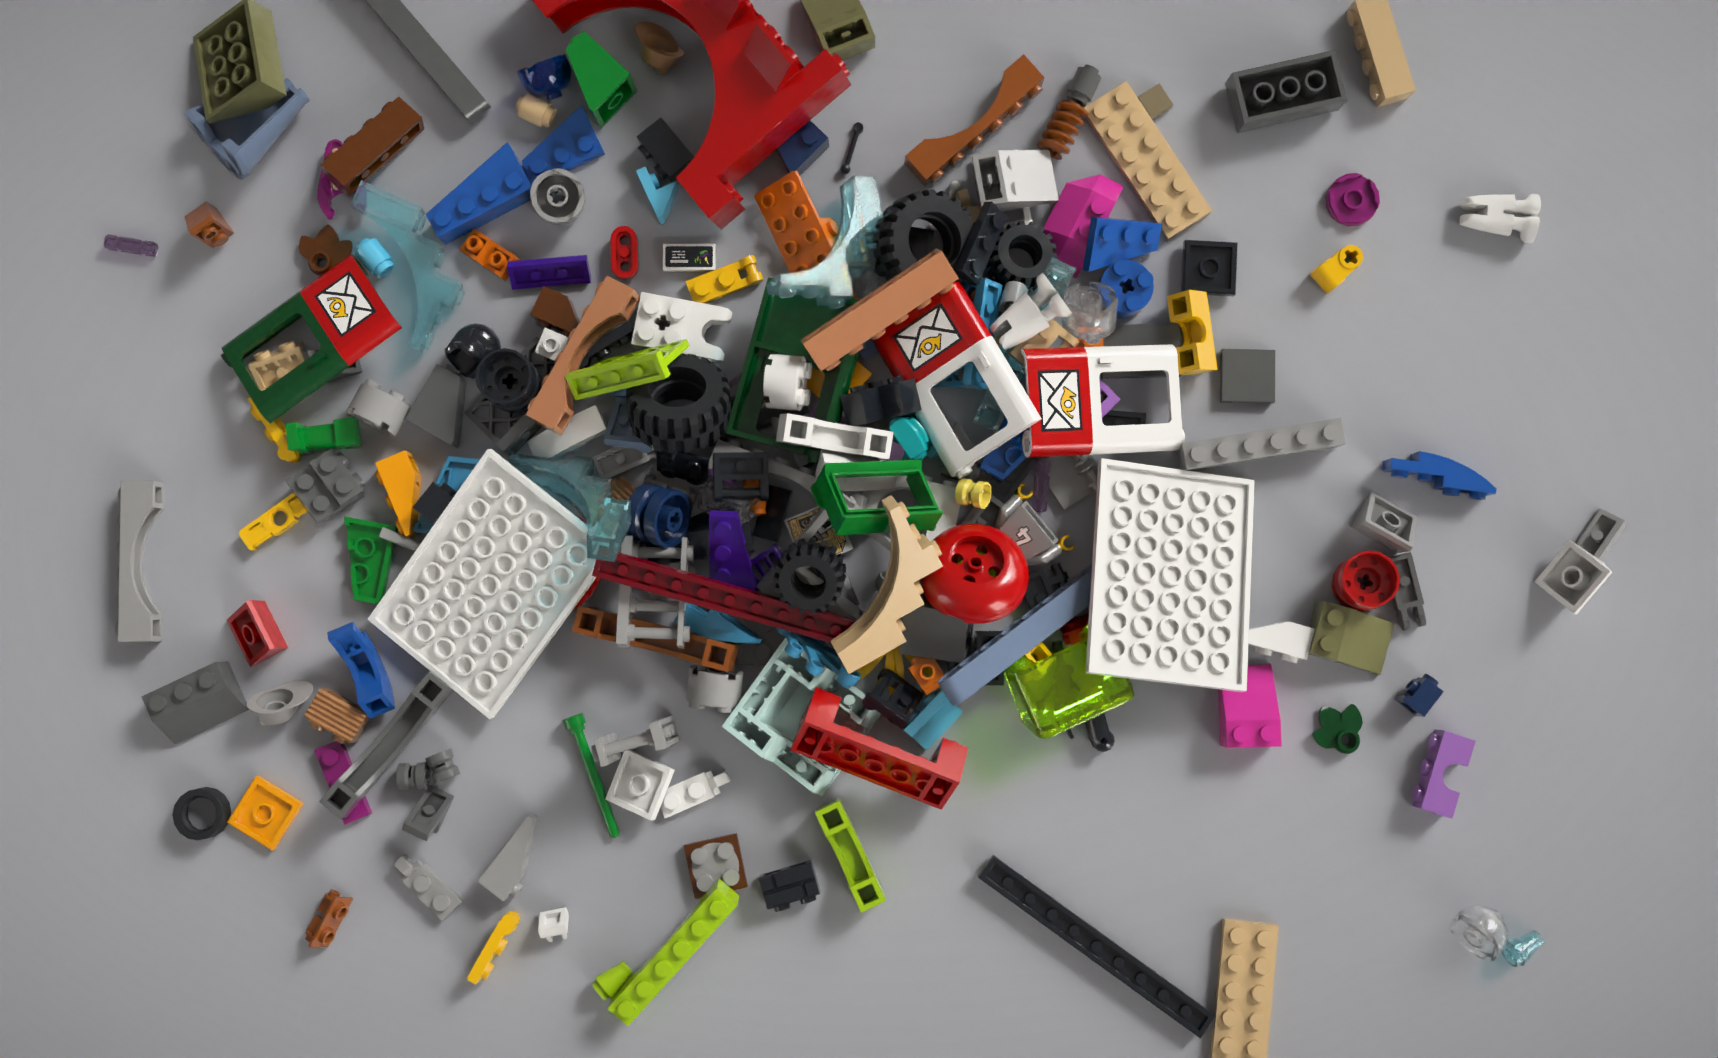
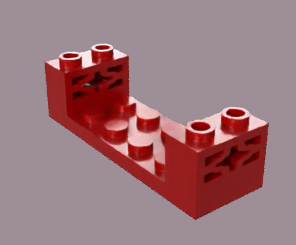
M815 688L801 717L790 751L940 810L943 809L960 783L968 747L956 741L943 738L929 760L922 756L913 755L901 750L899 747L888 745L871 736H865L850 730L846 726L833 723L842 697L834 695L830 691Z

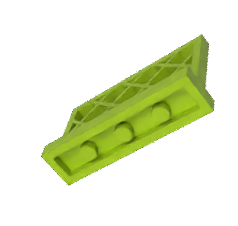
M687 339L603 359L597 361L591 367L569 372L565 375V378L575 401L663 380L671 375L667 365L690 345Z

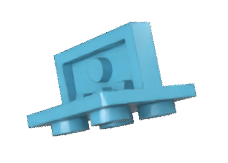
M916 683V684L914 685V687H915L916 689H918L919 691H921V689L919 688V686H918L917 683ZM937 688L930 694L923 695L903 729L925 750H928L962 714V710L957 705L953 706L944 692Z

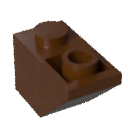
M545 286L542 287L530 315L537 320L535 323L537 326L543 329H551L553 327L560 330L561 335L569 337L570 332L580 322L572 301L566 295Z

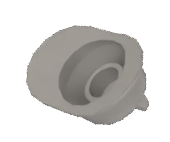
M304 680L287 682L250 696L247 700V708L257 714L262 726L283 724L293 717L298 705L311 697L314 688L310 682Z

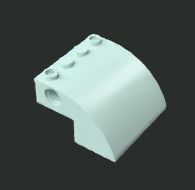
M785 638L722 727L760 757L774 762L808 790L823 796L841 770L790 751L801 717L815 688L827 690L834 695L842 697L833 722L837 725L846 726L850 730L866 736L881 714L876 710L866 709L862 703L866 694L855 686H851L849 689L841 686L836 680L838 677L837 673L825 664H823L824 669L819 676L809 673L805 668L809 661L805 650L797 659L789 656L785 652V647L788 645V641Z

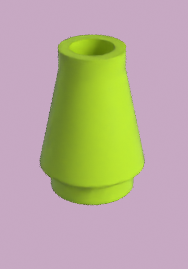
M621 961L618 965L596 976V980L591 985L605 1001L609 997L613 998L633 972L624 961Z

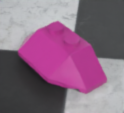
M1101 174L1066 183L1058 198L1059 202H1056L1043 232L1045 235L1050 233L1052 236L1050 242L1051 244L1055 243L1057 247L1054 252L1057 254V260L1054 263L1055 269L1077 279L1084 265L1091 216L1108 218L1122 191L1123 185Z

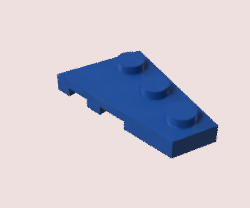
M581 105L522 160V164L532 184L536 177L545 171L557 168L570 171L605 155L583 106Z
M1091 216L1083 270L1090 272L1112 265L1118 260H1128L1157 251L1162 224Z
M1005 416L997 432L1007 426L1008 421ZM1026 430L985 455L978 469L1001 481L1004 480L1026 458L1022 448V438Z

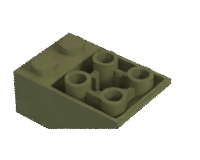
M800 0L821 52L827 49L831 55L837 53L843 61L875 48V34L859 0Z

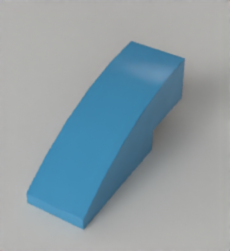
M687 603L686 626H690V631L718 641L760 644L763 640L729 614L712 609L706 612L698 605ZM678 615L674 620L676 623H678Z

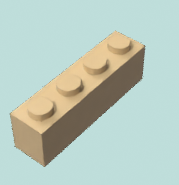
M1354 0L1347 9V22L1349 26L1353 27L1355 34L1354 44L1361 53L1362 70L1368 76L1370 82L1369 92L1371 98L1375 100L1377 107L1408 99L1416 89L1388 0Z

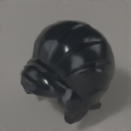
M478 323L469 324L458 330L445 348V355L452 365L461 371L463 376L474 379L476 378L478 365L484 356L494 350L501 349V343L490 327Z

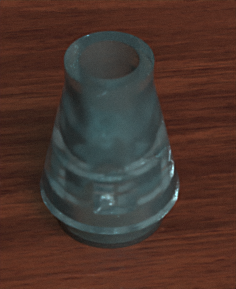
M1533 930L1528 934L1505 942L1501 952L1510 965L1514 967L1518 965L1524 966L1545 942L1543 937Z

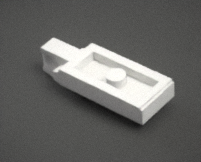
M712 771L702 772L668 787L660 806L664 818L715 797V795L720 793L718 787L731 781L727 771L713 776Z

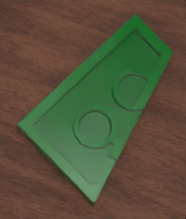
M344 516V523L347 526L348 534L347 548L350 551L351 560L350 574L353 599L378 604L386 593L395 549V543L379 537V534L383 527L398 533V528L394 525Z

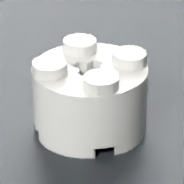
M770 354L768 359L773 361L771 365H766L763 383L764 396H769L770 403H765L766 407L800 411L803 406H808L810 402V390H807V379H811L812 363L806 362L804 356Z

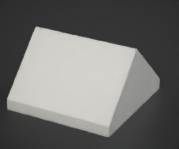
M1569 540L1536 579L1535 583L1577 615L1612 574V571L1604 562Z

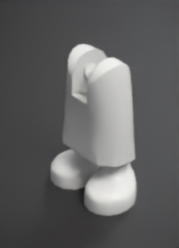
M1515 194L1477 195L1462 198L1461 208L1477 211V214L1461 215L1459 225L1504 236H1510L1513 229L1520 232V238L1524 243L1532 244L1534 242L1540 218L1536 217L1541 209L1539 194H1529L1525 200H1516ZM1512 213H1521L1524 217H1515Z
M1044 273L1037 276L1038 291L1032 298L1025 292L989 327L994 336L1005 333L999 339V344L1004 350L1017 346L1050 327L1048 321L1054 317H1068L1072 314ZM1049 302L1048 306L1045 307L1042 311L1039 309L1044 304Z

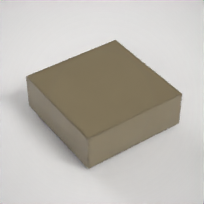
M1160 83L1138 96V99L1152 120L1173 107V103Z

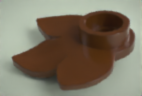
M330 225L323 227L315 239L301 236L299 242L301 255L308 260L310 270L318 276H321L349 256L353 248L351 241H339L336 231ZM326 260V261H327L326 266L323 267V268H320V267H319L320 261Z

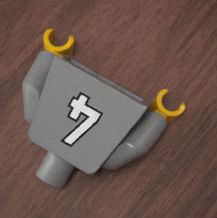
M1021 484L1016 491V495L1011 496L1005 505L1000 508L995 527L1009 535L1019 545L1026 557L1028 566L1047 564L1060 556L1062 552L1073 550L1075 544L1068 548L1064 546V539L1070 537V535L1057 539L1027 502L1033 495V490L1029 495L1025 496L1020 491L1025 484Z

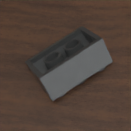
M228 661L214 662L141 696L152 722L174 744H178L249 710Z

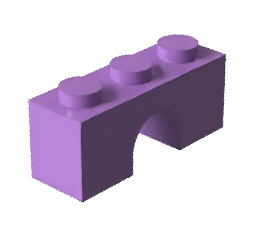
M1435 729L1427 742V748L1429 749L1427 757L1420 765L1419 773L1421 777L1419 784L1414 787L1412 792V806L1444 817L1453 818L1460 793L1449 789L1444 784L1443 772L1451 764L1468 767L1475 740Z

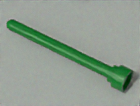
M579 713L563 719L562 722L565 730H569V733L574 736L609 836L617 838L619 836V829L609 801L605 800L607 795L583 731L585 729L584 723H586L584 715Z

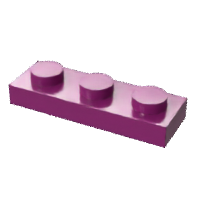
M334 741L314 750L327 784L331 788L337 779L352 766L345 744ZM364 796L348 817L342 818L344 825L372 813L366 796Z

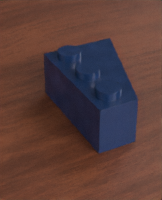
M811 120L776 149L787 173L797 171L801 175L829 148V138Z

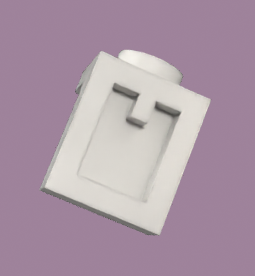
M544 328L535 352L555 361L559 352L563 351L567 345L568 337Z

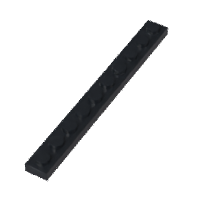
M995 855L991 856L977 876L1200 1039L1215 1019L1214 1013Z

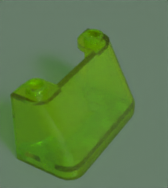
M1088 625L1079 634L1081 642L1037 662L1021 657L1004 670L1021 722L1038 738L1045 739L1056 736L1130 701L1135 695L1129 678L1085 673Z

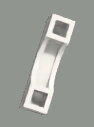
M786 413L780 414L776 441L876 459H889L893 432L837 424Z

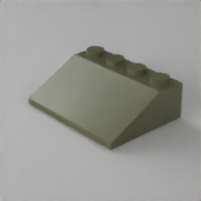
M242 0L193 36L206 122L211 124L268 109L287 95L273 15L269 9L253 0Z

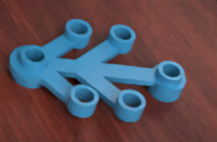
M776 628L781 635L786 636L788 645L785 647V652L789 656L797 659L805 650L809 660L805 668L812 675L819 676L824 669V665L820 662L821 660L837 673V682L847 689L855 686L861 678V673L858 670L848 674L844 665L840 666L842 661L835 649L824 646L825 641Z

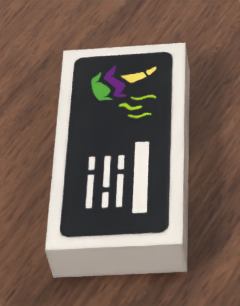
M663 244L664 272H711L716 270V244Z

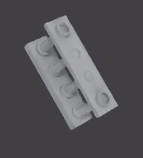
M622 536L621 553L637 558L681 559L680 570L688 572V563L693 562L694 546L689 545L687 537H682L681 548L640 547V544H636L633 536ZM619 584L616 645L619 648H630V641H635V638L677 639V647L685 649V642H690V626H686L687 602L680 600H637V597H633V587ZM637 611L678 612V628L636 627L635 624H631L632 614H636Z
M673 715L649 723L650 729L646 730V732L618 739L617 733L613 732L594 739L595 745L591 747L594 760L596 762L600 761V765L603 767L621 759L622 752L650 744V746L655 745V749L658 751L679 742Z

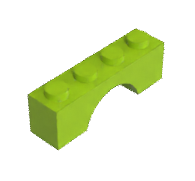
M838 798L817 808L815 814L840 862L849 888L861 913L885 902L886 896L841 799Z

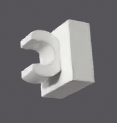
M567 907L540 912L538 924L540 938H546L548 942H553V936L562 935L563 940L567 939L569 922Z

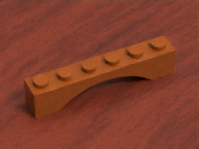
M1023 54L1004 71L1001 87L995 101L976 123L951 136L924 139L905 155L904 164L924 186L930 182L935 184L945 174L943 171L948 166L954 167L964 158L963 154L969 148L972 150L976 149L984 141L983 136L989 131L991 133L996 132L1003 125L1004 122L1002 120L1009 114L1011 116L1017 114L1022 109V103L1026 99H1034L1043 90L1042 84L1045 77Z
M578 606L572 632L616 642L618 613L591 606ZM632 617L631 624H635L636 627L673 628ZM690 632V642H685V649L677 647V639L635 638V641H630V646L670 655L725 672L734 670L740 646L739 644L718 641Z

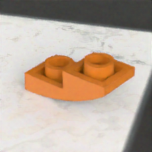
M475 229L471 231L459 249L466 256L504 281L509 277L507 270L508 261H520L517 256Z

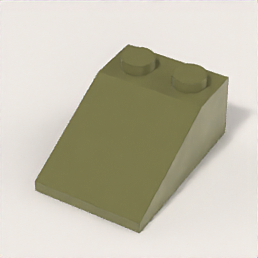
M1327 601L1315 602L1309 627L1314 628L1315 631L1308 655L1381 675L1394 623Z

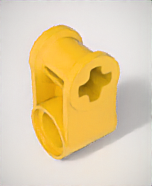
M1347 245L1325 260L1309 275L1328 294L1362 263L1363 253L1357 246ZM1347 255H1349L1351 258L1349 260V263H1346L1344 261Z

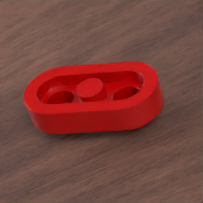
M620 226L612 232L610 237L611 269L619 279L630 280L636 276L639 270L638 237L632 228ZM623 238L630 239L627 245H621ZM623 264H630V269L622 271L621 267Z

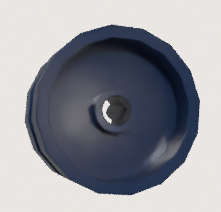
M652 483L642 484L635 489L626 505L624 516L626 531L636 541L651 543L662 548H673L682 541V537L686 535L692 513L690 501L687 495L680 490L664 488Z

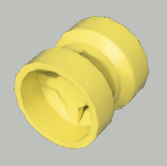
M965 478L959 480L955 490L957 504L964 506L973 504L974 507L982 509L988 506L991 499V486L988 482L978 481L974 483L971 479Z

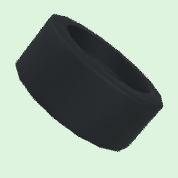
M203 787L189 790L180 796L174 805L172 814L174 825L179 833L188 839L202 840L214 837L228 825L227 821L231 816L230 802L222 792L215 788ZM201 797L212 801L217 814L214 824L208 829L203 830L195 828L188 817L190 803L196 798Z

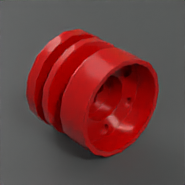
M1364 551L1355 554L1337 566L1332 575L1331 588L1334 597L1341 606L1366 612L1376 609L1394 598L1399 589L1400 576L1396 565L1389 557L1381 552ZM1361 578L1363 579L1362 583L1366 585L1362 589L1360 588L1361 584L1357 582Z

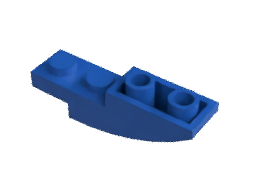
M1419 451L1411 454L1410 460L1390 458L1383 461L1382 471L1391 472V477L1407 478L1408 475L1417 476L1418 481L1434 482L1433 489L1443 490V495L1459 496V493L1469 494L1470 499L1485 500L1486 496L1496 494L1497 488L1476 471L1440 455Z

